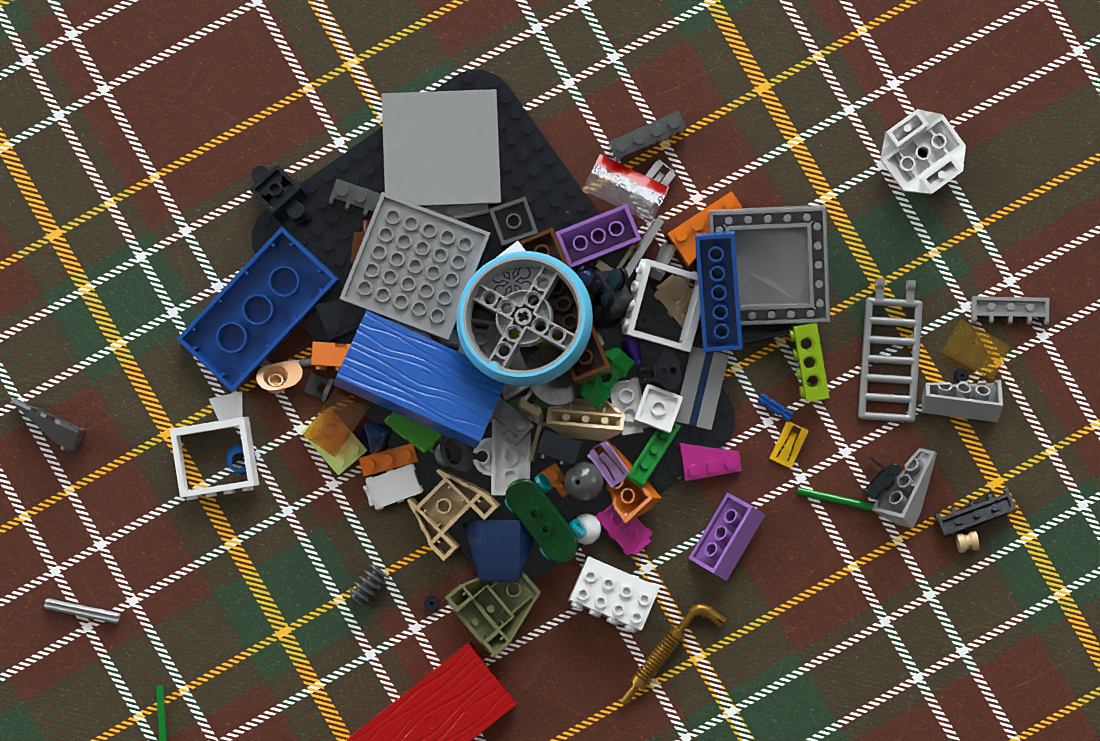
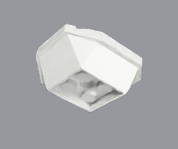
M917 109L885 132L880 161L902 191L931 195L963 172L966 145L943 114ZM918 149L926 151V158H921L918 155Z

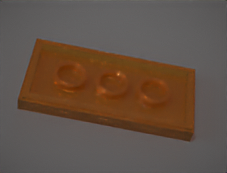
M339 387L335 388L326 401L328 403L323 405L303 434L304 437L333 457L340 451L373 403Z

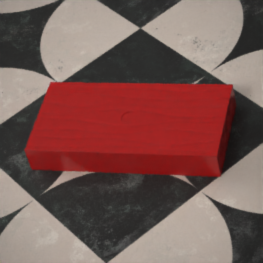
M468 642L348 737L347 741H471L513 708L517 702L470 642Z

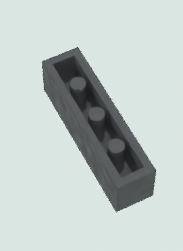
M676 111L610 141L608 146L615 161L618 162L685 132L687 127L680 112Z

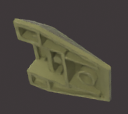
M523 571L519 582H480L478 577L460 584L444 598L476 640L495 657L510 644L541 592Z

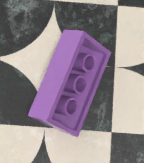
M627 204L555 232L568 266L571 269L641 241Z
M727 492L689 559L727 581L766 514Z

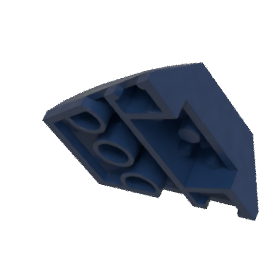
M477 520L462 524L480 582H519L534 538L520 520Z

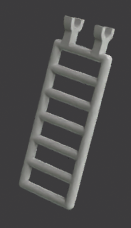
M885 278L875 279V297H868L865 301L858 417L865 420L912 423L915 421L923 303L922 301L914 300L915 280L906 281L905 299L884 298ZM873 305L915 308L914 319L873 317ZM872 324L914 327L913 338L871 336ZM870 343L912 346V357L870 355ZM869 362L911 365V375L868 374ZM868 381L910 384L909 396L867 393ZM868 400L909 403L908 415L866 412V402Z

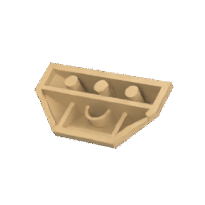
M575 398L567 404L548 407L546 426L568 438L604 441L623 433L625 414L609 401H606L600 409H596L586 399Z

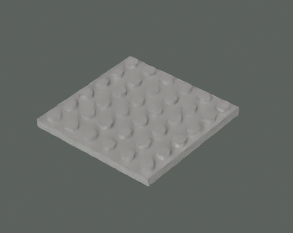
M382 192L340 300L449 341L457 321V308L461 294L470 278L476 273L490 237V232Z

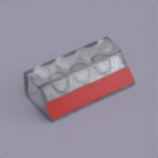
M600 154L583 190L617 207L627 204L632 214L652 223L669 186Z

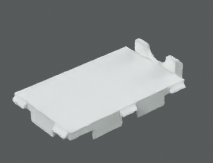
M638 377L617 382L610 390L612 404L625 414L622 436L643 433V429L649 426L634 421L642 398Z
M411 463L395 470L390 469L382 475L366 478L367 485L363 486V489L367 494L369 505H374L375 509L381 510L386 505L395 502L400 503L408 497L422 493L423 488L422 485H419L420 482L415 472L414 464Z

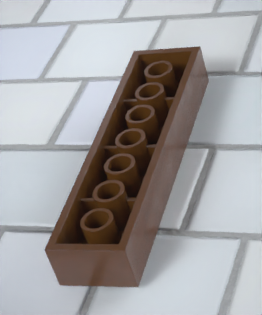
M553 227L518 241L526 251L552 256L568 266ZM559 279L547 300L553 310V323L575 334L578 322L576 302L567 285ZM593 324L584 352L569 369L576 386L612 372ZM562 333L555 334L557 341L563 338Z

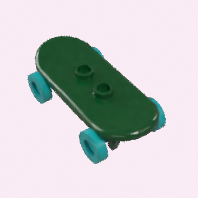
M538 474L535 477V482L524 478L513 481L506 490L505 504L509 511L519 518L539 545L540 551L546 559L558 563L569 561L577 552V538L581 539L587 534L584 525L577 519H574L569 524L546 495L552 489V484L544 474Z

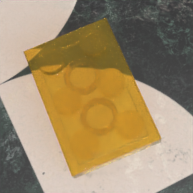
M959 319L941 353L993 380L1011 346Z

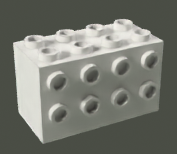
M588 556L568 601L572 602L571 606L576 609H588V614L597 618L602 615L607 618V622L616 626L620 623L625 625V630L636 633V631H642L660 587Z

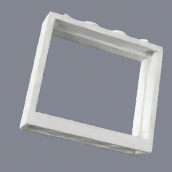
M641 259L638 267H636V279L631 285L634 299L627 308L626 316L621 322L623 324L621 334L680 351L691 352L701 315L698 274L653 260ZM651 267L695 280L679 343L634 330Z
M239 417L170 429L180 498L187 497V501L199 499L198 495L205 494V498L217 496L216 492L223 491L224 495L235 493V489L242 488V492L254 490L253 486L259 485L249 417ZM239 426L248 481L188 490L180 436Z

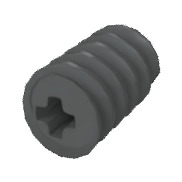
M372 564L369 565L372 570L371 572L364 570L366 577L359 576L361 583L354 582L356 589L349 588L350 596L363 607L366 606L363 600L368 602L371 600L368 594L375 596L374 589L380 590L379 583L385 584L384 577L390 578L380 568Z

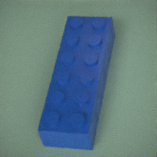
M735 231L696 233L695 243L703 352L742 350L743 335Z

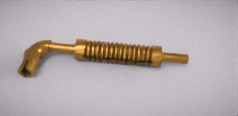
M699 603L689 608L688 614L677 628L673 625L671 626L668 634H665L666 637L664 636V639H661L659 645L656 646L657 648H654L655 651H652L650 657H647L648 660L646 659L643 662L641 668L638 669L639 671H636L637 674H634L630 679L633 684L620 701L627 705L639 688L641 690L646 688L652 677L655 676L654 674H657L656 671H659L661 665H664L663 662H666L665 659H668L667 656L670 657V653L672 654V651L677 648L679 642L685 638L682 632L695 616L701 615L703 618L706 617L718 628L723 624L717 618L724 623L726 617L713 609L712 605Z

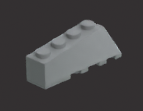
M982 380L976 384H968L967 381H960L958 384H951L950 382L926 383L921 398L922 413L998 422L1003 408L1001 380H994V383H986V380Z

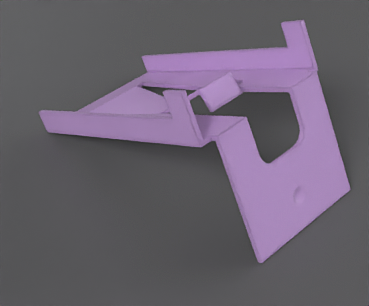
M608 441L600 442L587 455L600 470L611 488L626 479L629 470ZM602 445L612 460L608 458L605 452L600 454L599 457L594 449ZM605 464H606V465L608 466V468L610 469V471H611V473H612V475H613L615 481L613 480L612 476L610 475V473H609L608 469L606 468Z

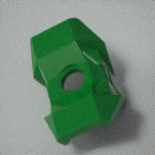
M619 347L604 351L612 370L602 382L600 376L580 386V396L590 402L596 409H600L611 397L609 394L610 390L621 377L625 378L635 363Z

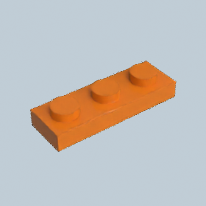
M411 443L359 458L363 476L419 461L416 447Z

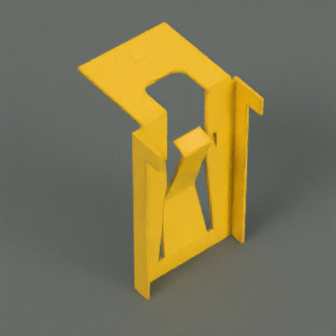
M786 421L769 459L792 468L809 431L795 425L801 428V431L792 450L797 434L791 432L789 436V433L795 424ZM787 440V442H786L784 448L782 449V451L780 452L779 456L776 457V456L778 455L779 451L781 450L782 446L784 445L785 441ZM791 450H792V453H791L789 462H787V460H788V458H789V455H790V452H791Z

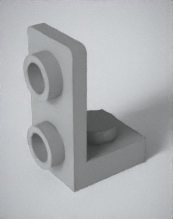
M664 242L655 261L668 265L674 256L676 246ZM651 267L648 277L661 281L666 271Z

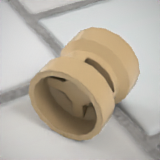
M970 531L967 535L963 533L956 534V544L959 553L966 552L969 549L973 551L979 550V539L976 531Z

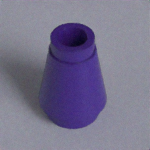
M635 337L622 340L623 345L621 347L623 351L635 361L633 366L641 364L640 340H637Z

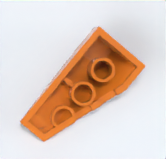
M607 439L606 442H609V444L617 453V455L622 460L624 465L630 471L633 465ZM602 445L595 450L599 457L600 454L605 452L608 458L612 460ZM605 464V466H606V468L608 469L610 475L612 476L613 480L615 481V479H614V477H613V475H612L610 469H609L608 466ZM627 478L613 488L606 481V488L611 494L613 507L625 523L646 513L662 499L648 481H646L642 488Z

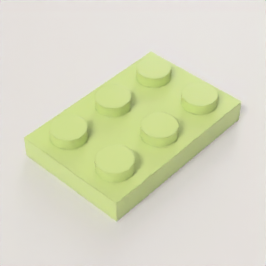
M331 407L301 431L338 476L368 451Z

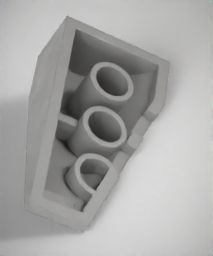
M919 448L904 465L905 469L899 476L895 475L896 478L893 480V483L887 489L881 491L872 511L897 525L913 529L922 511L937 453Z

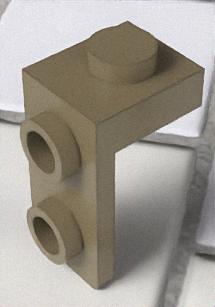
M629 245L615 269L624 268L622 266L626 260L628 262L635 254L633 251L635 246ZM597 260L593 266L597 269L596 273L613 269L600 260Z

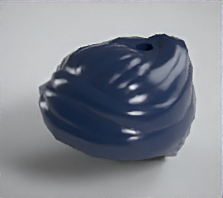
M365 423L360 429V438L363 445L368 448V452L375 454L383 449L391 431L388 426L383 424Z

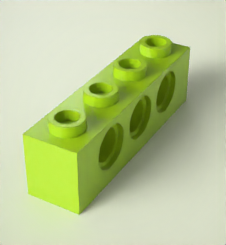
M817 323L791 325L792 330H789L791 342L794 341L795 349L792 351L794 360L798 361L799 366L796 368V375L798 379H801L802 386H799L801 398L804 397L806 402L830 398ZM808 338L810 340L809 346L801 347V341ZM812 357L813 363L810 366H805V359ZM810 376H816L814 384H807Z

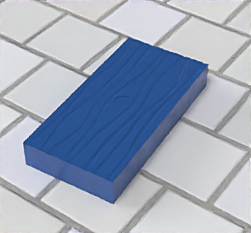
M281 226L182 332L177 340L231 392H237L263 362L315 308L314 304H319L340 282V279L286 228Z
M366 311L333 385L476 449L481 442L505 383L498 382L482 373L466 355Z

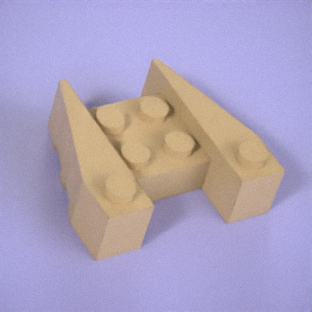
M440 468L436 472L443 480L420 503L414 497L409 498L407 501L428 540L430 548L444 561L461 546L447 531L471 507L486 520L501 504L488 491Z

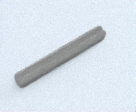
M49 598L45 600L44 608L48 610L111 623H119L120 613Z

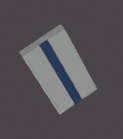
M692 346L680 391V396L683 399L675 422L709 430L712 429L729 355L714 351L703 352V349Z

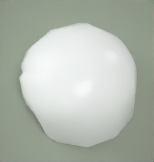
M588 513L581 514L576 519L584 525L587 534L581 539L577 538L578 543L584 545L592 544L600 536V522L594 515Z

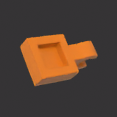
M556 463L541 472L547 476L552 484V488L555 487L562 498L568 495L561 483L565 477Z

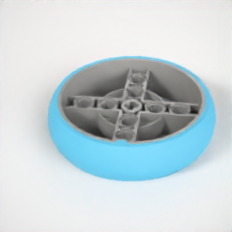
M532 251L508 253L486 263L466 284L457 308V331L461 346L469 360L488 377L514 386L539 385L564 374L577 362L584 352L592 330L593 313L591 300L579 276L560 260ZM518 268L540 269L529 290H518L505 297L486 287L494 278L507 271ZM559 279L567 285L576 302L578 322L575 334L553 323V310L547 300ZM543 281L549 282L545 289L539 288V284ZM489 297H495L493 304L486 303ZM538 298L539 302L537 305L532 306L529 304L531 299ZM475 303L496 314V327L501 335V339L490 358L486 357L481 351L473 335L472 313ZM512 306V311L510 313H503L504 307ZM527 315L528 320H523L522 322L520 317H525ZM545 324L546 329L539 332L537 331V326ZM517 331L520 333L517 339H510L512 332ZM562 333L563 338L560 341H555L553 339L555 334ZM544 340L564 351L557 359L540 368L532 370L508 369L520 347H531ZM502 349H510L507 356L503 357L500 355Z

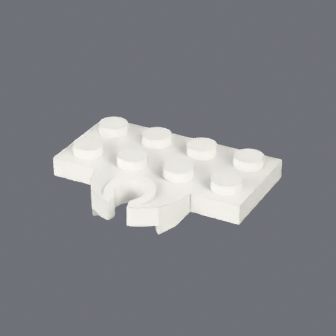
M495 419L492 420V437L483 439L473 451V453L485 451L488 454V458L485 462H480L476 459L473 460V463L478 471L491 476V495H506L507 487L513 481L523 478L530 479L531 432L515 446L513 442L517 437L509 431L504 435L501 434L500 431L504 426Z

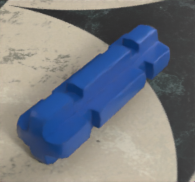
M761 394L758 398V403L763 406L765 405L767 409L776 415H781V418L786 421L791 419L793 412L784 409L785 407L773 399L770 400L765 394Z

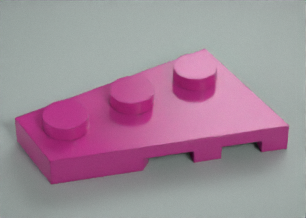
M679 443L685 481L742 471L738 451Z

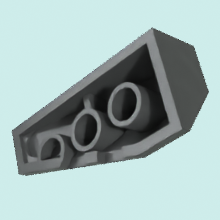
M12 399L11 402L56 444L61 445L59 449L71 453V450H78L87 430L21 400Z

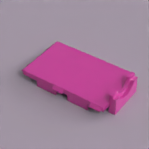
M613 504L596 515L599 522L609 532L608 535L621 545L626 555H630L632 552L636 555L651 542L649 537L653 532L646 528L638 518L625 523L614 509Z

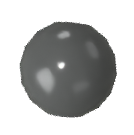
M578 462L571 466L564 478V486L567 493L572 498L582 502L596 498L604 485L603 475L594 464L588 462Z

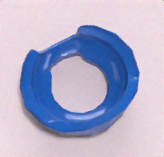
M242 444L234 445L226 454L227 466L240 475L247 474L246 466L236 469L232 465L233 456L236 453H243Z

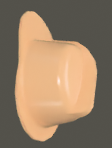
M283 361L263 366L259 369L256 380L263 389L270 393L278 394L286 388L296 385L302 377L303 370L297 362Z

